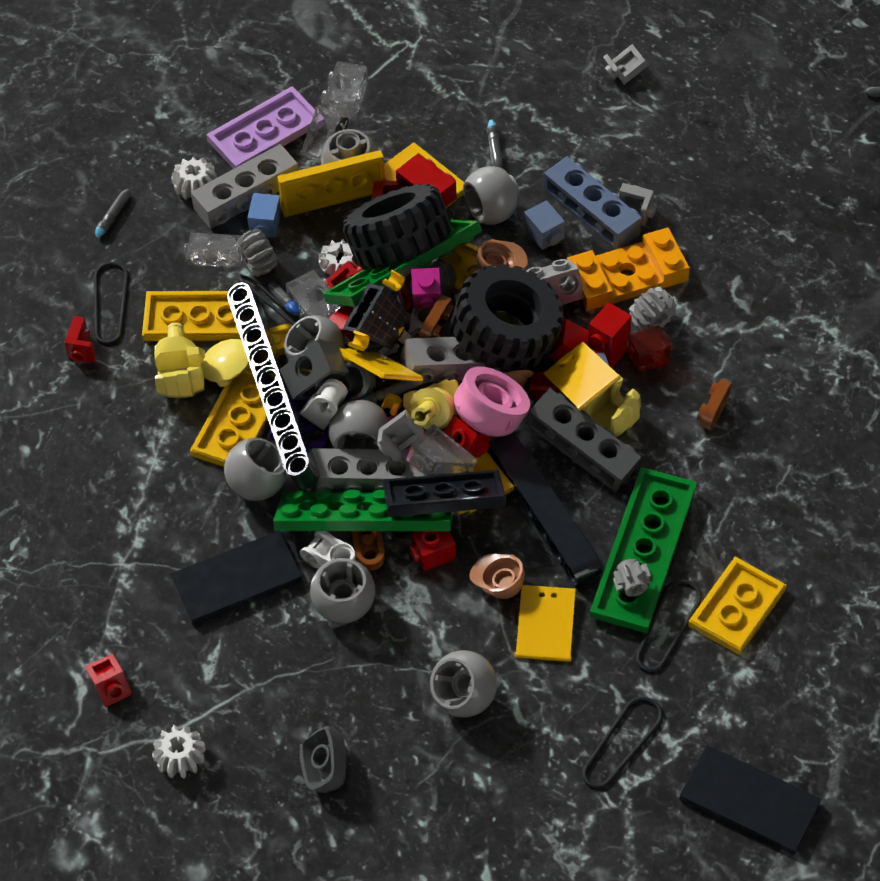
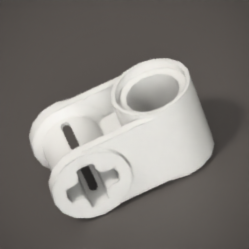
M336 379L326 380L319 390L309 398L300 415L324 430L336 414L338 406L348 394L346 386Z
M316 531L313 541L308 547H304L300 551L303 560L310 566L318 569L326 562L337 558H348L356 561L353 547L335 538L327 531Z

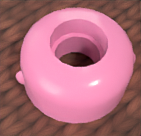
M474 367L467 371L462 383L456 389L454 404L458 415L467 425L485 435L502 437L513 433L519 427L529 411L530 399L524 389L504 373L488 367Z

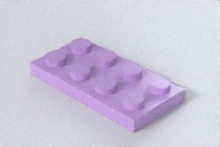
M292 86L206 135L210 145L235 169L279 144L285 146L320 126L323 122L322 116Z

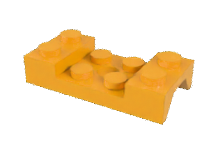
M669 228L644 234L643 242L595 256L593 250L567 257V260L570 259L579 268L584 295L583 304L586 312L604 307L608 302L614 304L640 296L641 293H646L650 288L661 287L663 289L686 282L689 277V266ZM631 270L634 274L626 276L621 274V271Z

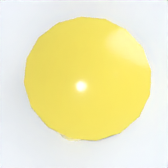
M229 339L214 345L205 353V358L201 363L204 378L210 382H216L220 387L230 385L233 378L240 375L244 370L251 368L242 340Z

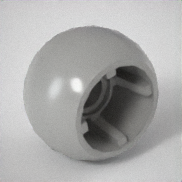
M354 129L338 131L326 140L321 151V164L377 151L376 145L369 136L361 131Z
M496 166L479 168L473 171L463 184L466 205L475 220L486 225L502 223L509 219L518 207V184L514 177L502 168Z
M311 315L298 320L290 328L285 338L284 348L287 359L289 360L291 357L301 354L307 349L308 344L319 339L336 342L338 348L345 349V338L341 329L334 321L324 316Z
M352 400L344 403L338 408L329 423V438L333 448L379 449L377 444L379 428L389 422L388 416L380 406L367 400Z
M248 438L237 443L229 451L224 464V474L228 485L236 494L247 500L261 501L274 496L282 488L287 477L278 448L273 443L261 438Z
M337 558L326 562L316 571L310 585V597L314 608L325 619L339 624L351 623L362 618L373 605L375 584L372 575L361 563L353 559ZM343 596H347V597H348V598H345V599H339L340 597H343Z
M468 650L455 651L445 655L433 668L430 677V691L436 704L445 713L455 717H472L483 712L493 701L497 691V677L489 661L482 655Z

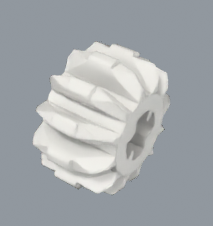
M193 156L190 161L182 159V165H175L171 177L177 195H182L187 200L191 197L192 191L216 179L217 174L212 163H207L204 157L196 160Z
M173 724L171 733L162 730L160 734L162 739L154 740L155 750L152 756L161 773L167 771L168 776L172 779L178 772L185 779L186 771L190 770L196 773L198 770L196 764H204L205 758L202 753L205 752L206 748L204 742L200 741L201 737L197 731L191 733L187 725L181 731H178L177 726Z

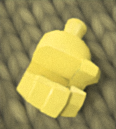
M171 323L167 327L168 337L161 339L155 346V365L158 370V376H155L157 393L169 398L192 397L204 390V374L201 363L205 358V351L200 347H196L191 340L184 337L185 327L182 324Z
M622 377L582 409L598 425L609 429L614 434V437H618L631 428L640 418V395L635 389H632L623 398L620 393L624 380Z
M446 379L442 382L434 383L427 388L410 391L404 394L403 407L411 415V418L415 419L413 422L420 425L426 431L444 429L452 419V416L458 415L454 404V395L460 385L456 379L450 381Z

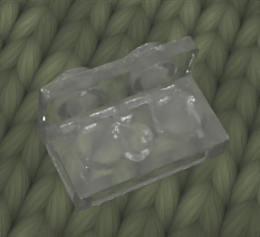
M190 232L189 243L185 244L184 247L187 265L221 266L224 268L240 267L242 258L237 247V240L243 235Z

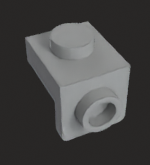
M633 44L613 60L608 54L603 57L609 64L605 67L607 72L614 80L619 77L624 85L649 66Z
M622 183L619 191L621 201L640 213L642 217L641 226H645L648 218H653L656 211L657 203L653 202L654 191Z
M406 409L379 428L377 444L384 455H390L394 461L401 458L402 450L424 435V429L413 422L415 419L411 418Z

